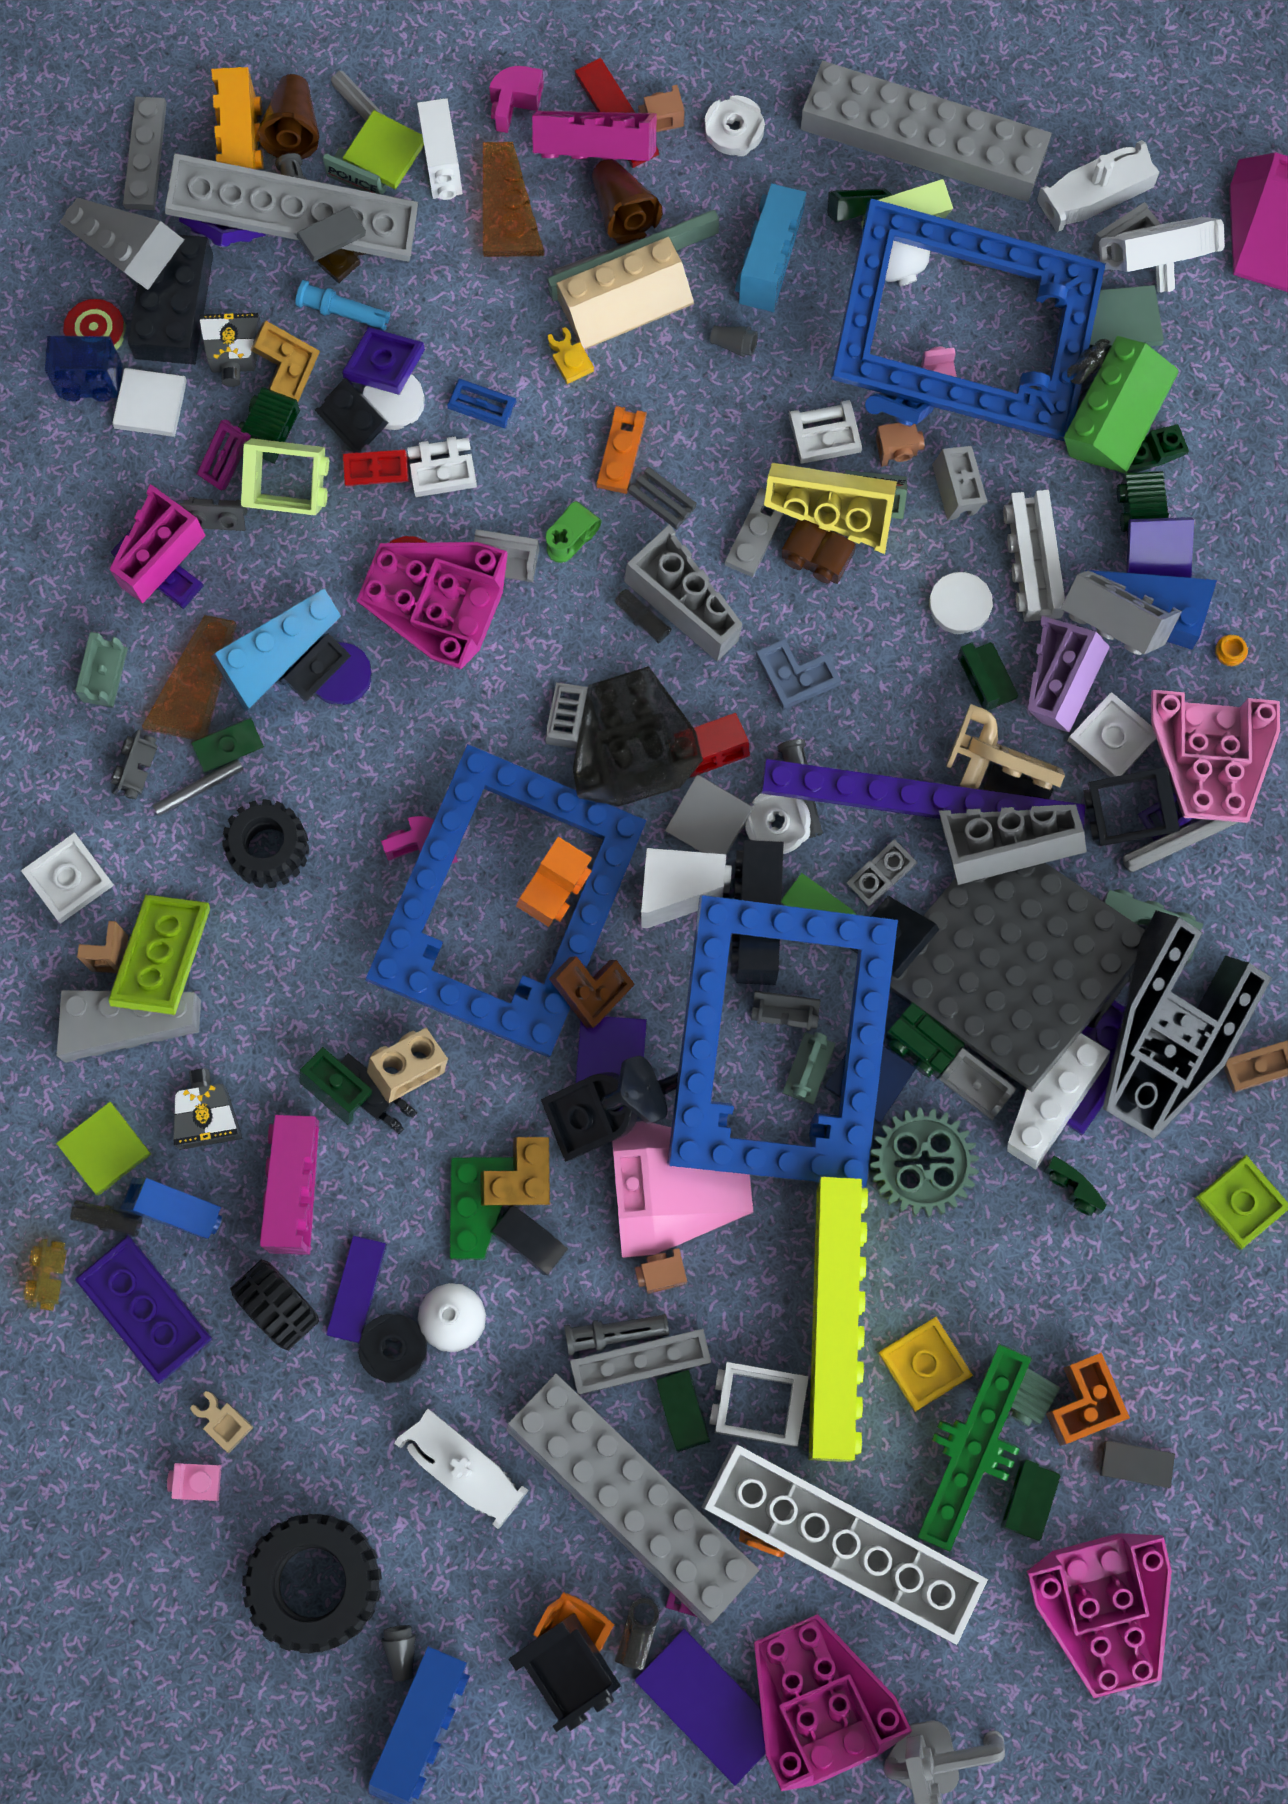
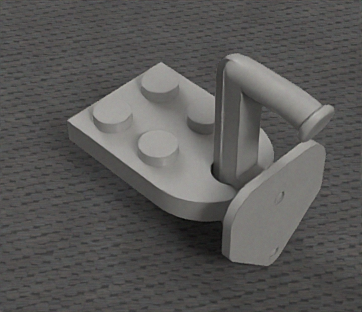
M931 1720L910 1724L912 1732L894 1745L884 1762L883 1770L887 1778L898 1780L912 1789L915 1804H943L941 1794L949 1793L957 1786L959 1769L997 1763L1004 1759V1738L998 1731H989L984 1736V1746L954 1751L950 1732L943 1723Z

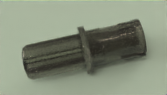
M627 589L618 594L615 604L634 620L633 625L644 629L658 644L670 634L672 629L652 612L653 608L651 606H645Z

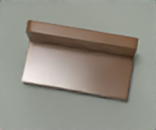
M109 921L105 946L79 944L77 958L91 972L118 973L127 948L128 935L116 921Z

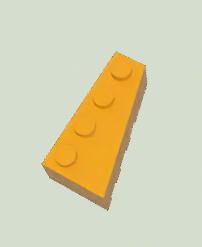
M248 67L211 69L212 81L217 91V95H213V107L215 109L217 125H220L214 126L217 151L221 152V154H216V162L256 170L263 169L262 150H258L260 123H257V115L263 114L261 96L256 97Z

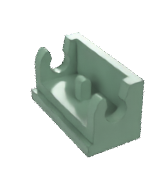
M90 632L75 690L82 702L114 708L128 648L124 647L118 638L112 637V641H107L99 633Z

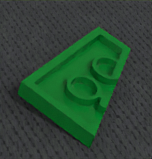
M513 1157L451 1158V1260H485L493 1236L490 1231L498 1222L503 1205L481 1206V1172L514 1171Z

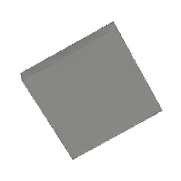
M697 775L665 831L702 853L727 855L754 807L704 777Z

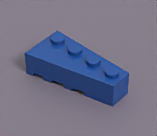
M1089 570L1126 586L1125 591L1141 600L1144 595L1153 598L1152 605L1169 613L1173 607L1182 611L1167 642L1188 649L1194 648L1200 638L1217 580Z
M429 1646L427 1647L368 1784L370 1795L391 1804H411L413 1798L419 1799L427 1780L422 1777L427 1763L434 1764L441 1747V1743L436 1742L442 1728L448 1730L456 1709L451 1708L456 1694L463 1695L470 1675L465 1674L466 1662Z

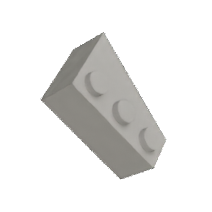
M1089 570L1077 574L1061 607L1062 610L1070 613V619L1080 624H1090L1097 628L1096 632L1100 636L1111 640L1115 638L1125 644L1124 648L1137 655H1145L1166 644L1182 611L1173 607L1169 613L1152 605L1153 598L1144 595L1141 600L1125 591L1126 586Z

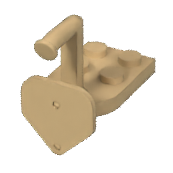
M970 704L946 762V767L951 768L957 753L970 757L959 785L960 787L979 789L990 761L1002 765V771L1009 775L1020 778L1023 773L1031 776L1032 783L1049 790H1051L1052 785L1061 787L1065 777L1062 768L998 744V726L993 714L986 709ZM970 719L984 724L979 737L965 734Z

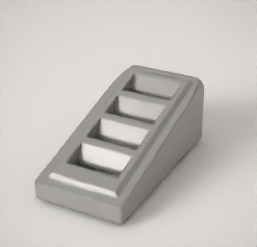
M556 682L545 736L546 744L578 749L588 687ZM561 693L578 694L579 700L561 698ZM559 704L576 706L577 710L559 709ZM557 716L574 717L575 720L574 722L558 720ZM555 727L573 728L572 733L555 730Z

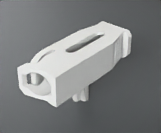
M1141 140L1137 142L1135 148H1121L1107 155H1101L1098 159L1069 172L1052 187L1044 186L1040 188L1037 201L1055 231L1059 232L1063 230L1066 224L1087 220L1153 188L1159 171L1151 161L1146 142Z
M1198 217L1123 232L1115 237L1102 238L1099 241L1100 262L1106 263L1105 270H1121L1124 272L1156 266L1157 292H1170L1175 289L1174 262L1222 251L1225 246L1224 224L1221 219ZM1111 246L1112 260L1107 259V247Z
M429 1409L425 1411L418 1423L400 1435L394 1443L402 1448L406 1442L415 1441L420 1449L434 1459L435 1462L432 1464L428 1461L415 1444H409L407 1447L411 1456L466 1504L474 1507L476 1511L480 1510L481 1513H486L489 1517H495L496 1519L492 1525L497 1529L503 1525L529 1491L524 1486L517 1490L515 1484L511 1482V1478L507 1477V1473Z

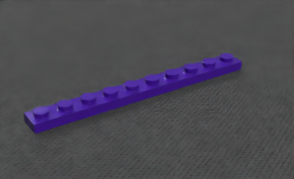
M766 759L764 762L761 794L940 819L939 811L951 810V814L967 813V809H981V812H1000L1001 808L1014 807V810L1021 811L1031 810L1032 806L1076 804L1084 830L1085 804Z

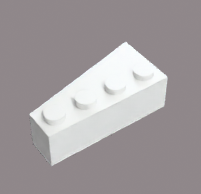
M1081 1033L1034 1091L1026 1090L1008 1141L1007 1152L1036 1170L1107 1064L1110 1051Z

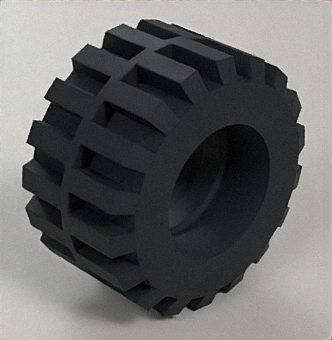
M263 799L262 805H258L256 800L249 802L250 808L246 810L243 806L238 808L237 812L239 815L237 817L231 815L228 819L230 828L224 827L223 835L226 840H223L222 844L226 852L225 856L237 875H240L249 884L252 881L256 887L263 888V884H267L269 888L277 887L276 882L281 881L285 885L290 882L287 878L292 874L296 878L300 874L298 867L300 865L305 867L307 859L305 854H309L307 833L299 817L297 818L291 808L286 809L283 803L276 801L275 805H272L271 801ZM268 829L283 833V845L276 854L267 858H256L249 854L250 841L257 833Z
M259 1260L230 1287L233 1298L241 1308L282 1349L289 1351L319 1323L315 1310L268 1261Z

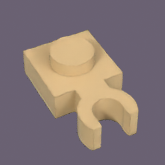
M205 1391L203 1395L210 1402L209 1408L201 1411L199 1407L192 1405L190 1409L197 1417L207 1418L210 1421L203 1430L227 1453H230L252 1430L253 1426L229 1403H226L220 1409L217 1397Z

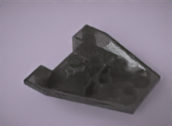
M647 666L588 685L572 769L579 799L622 806L681 788L703 761L699 739L693 726L651 668Z

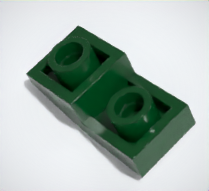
M1179 424L1151 430L1144 438L1127 473H1137L1157 467L1188 454L1189 449Z
M1053 1156L1048 1161L1044 1172L1050 1175L1049 1180L1062 1188H1067L1068 1185L1074 1187L1068 1200L1075 1203L1073 1207L1077 1211L1088 1216H1092L1093 1213L1099 1215L1104 1211L1106 1203L1081 1173L1056 1156Z
M689 1370L656 1380L676 1451L680 1452L710 1442L703 1411L699 1406L692 1375Z

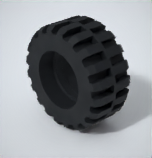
M297 1515L288 1518L287 1521L277 1523L270 1528V1532L266 1536H261L257 1541L254 1553L249 1554L245 1564L248 1566L247 1574L243 1575L242 1586H246V1597H243L245 1608L249 1607L252 1617L250 1619L255 1627L259 1626L267 1640L278 1643L280 1648L288 1651L294 1650L300 1653L311 1654L327 1651L345 1644L363 1630V1626L371 1619L375 1612L376 1602L379 1601L381 1593L379 1581L382 1579L381 1569H378L376 1561L378 1557L375 1550L368 1544L366 1536L362 1532L357 1531L353 1527L354 1525L329 1515ZM311 1548L321 1549L332 1554L341 1564L345 1574V1589L340 1602L333 1610L320 1617H305L292 1611L285 1603L280 1590V1578L286 1563L298 1552Z

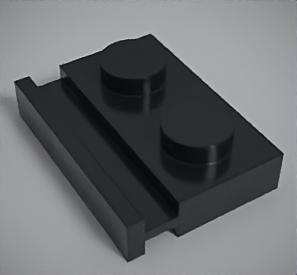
M344 378L324 399L325 402L320 408L317 407L315 409L317 414L354 453H361L362 448L366 444L369 445L389 423L347 378Z

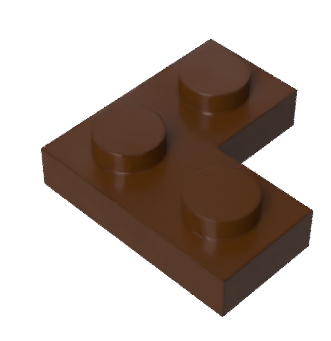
M577 956L569 957L549 978L587 1029L595 1028L635 985L617 960H609L592 977Z

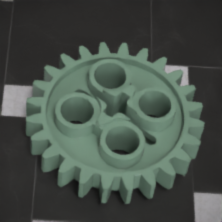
M921 1107L917 1109L915 1117H912L909 1111L905 1110L903 1122L896 1116L892 1117L893 1129L886 1125L882 1126L881 1131L886 1138L876 1136L874 1142L881 1148L871 1149L870 1155L878 1158V1161L871 1163L869 1169L879 1170V1174L873 1177L872 1182L883 1183L878 1192L879 1195L887 1192L891 1194L888 1205L893 1204L897 1200L901 1202L899 1212L901 1213L907 1206L912 1207L913 1217L917 1216L920 1209H924L926 1217L930 1218L933 1208H936L938 1213L943 1215L946 1203L952 1209L958 1206L955 1196L962 1200L968 1197L962 1189L963 1187L972 1189L975 1186L968 1176H977L979 1170L970 1167V1164L979 1160V1156L969 1154V1151L975 1148L976 1143L965 1142L970 1132L969 1130L961 1133L957 1131L960 1125L959 1120L951 1125L947 1123L949 1116L947 1112L941 1119L936 1118V1110L932 1108L928 1117L924 1116ZM935 1137L944 1139L947 1142V1151L943 1153L934 1151L931 1147V1139ZM902 1139L911 1141L914 1145V1153L910 1155L900 1153L897 1148V1142ZM921 1155H925L927 1161L952 1158L954 1160L952 1164L932 1163L927 1170H923L921 1164L895 1167L894 1165L896 1161L916 1162L920 1159ZM938 1170L947 1172L951 1178L950 1185H938L934 1180V1172ZM906 1172L914 1174L917 1178V1186L911 1189L904 1187L900 1181V1175Z

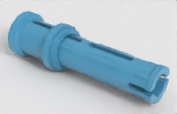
M302 280L297 291L296 307L302 308L306 306L320 311V314L324 316L332 313L381 329L382 331L386 330L387 325L385 323L388 324L390 319L389 311H383L338 296L333 289L327 288L324 290L312 286L307 280Z

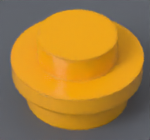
M1226 635L1217 642L1215 654L1222 664L1237 666L1245 660L1248 648L1241 637Z

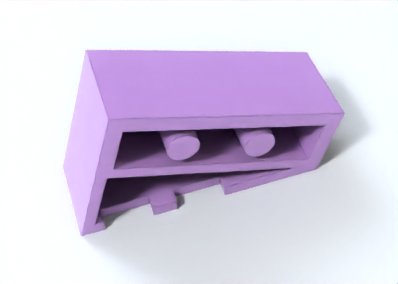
M1042 616L1040 623L1043 627L1041 642L1037 644L1036 651L1039 655L1037 670L1033 672L1028 711L1042 724L1070 732L1110 646L1095 631Z

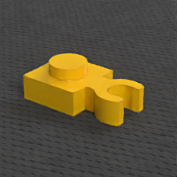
M564 327L562 328V334L565 339L558 342L554 340L552 334H549L548 343L551 349L558 352L553 354V361L566 384H569L594 372V366L580 342L571 345V333Z

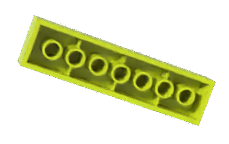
M821 1177L817 1184L808 1460L851 1462L855 1460V1455L861 1454L862 1433L856 1432V1420L862 1418L863 1398L857 1397V1385H860V1382L863 1383L864 1363L863 1361H857L858 1350L864 1347L865 1336L864 1326H858L859 1315L865 1312V1291H859V1281H863V1278L866 1276V1257H860V1247H863L867 1241V1222H861V1213H864L868 1205V1188H862V1179Z

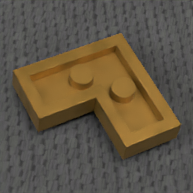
M264 321L254 340L251 351L278 365L268 389L294 398L298 402L320 351L270 322Z
M549 1137L513 1138L514 1171L481 1172V1206L550 1205Z

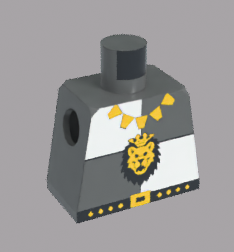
M259 314L200 315L204 347L211 372H222L223 385L228 387L239 386L240 372L255 371L258 354L252 352L251 347L262 325Z
M207 1068L190 1071L191 1089L177 1091L175 1094L174 1146L179 1150L243 1139L227 1088L223 1084L211 1085L210 1072Z

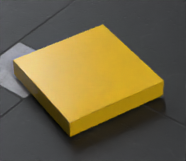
M934 1317L878 1352L914 1412L973 1376L937 1317Z

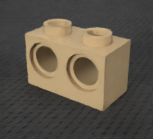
M424 1028L417 1033L415 1031L408 1032L401 1037L398 1043L389 1048L383 1046L374 1051L369 1059L367 1073L385 1100L390 1103L443 1074L448 1058L428 1029ZM421 1052L427 1057L417 1058L412 1053ZM387 1067H393L397 1069L399 1072L396 1074H390L386 1072L384 1069Z

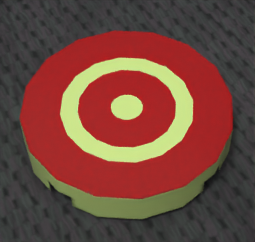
M88 299L76 304L68 312L63 326V333L69 347L78 355L93 357V359L113 354L122 345L123 336L126 332V324L120 310L112 303L102 299Z

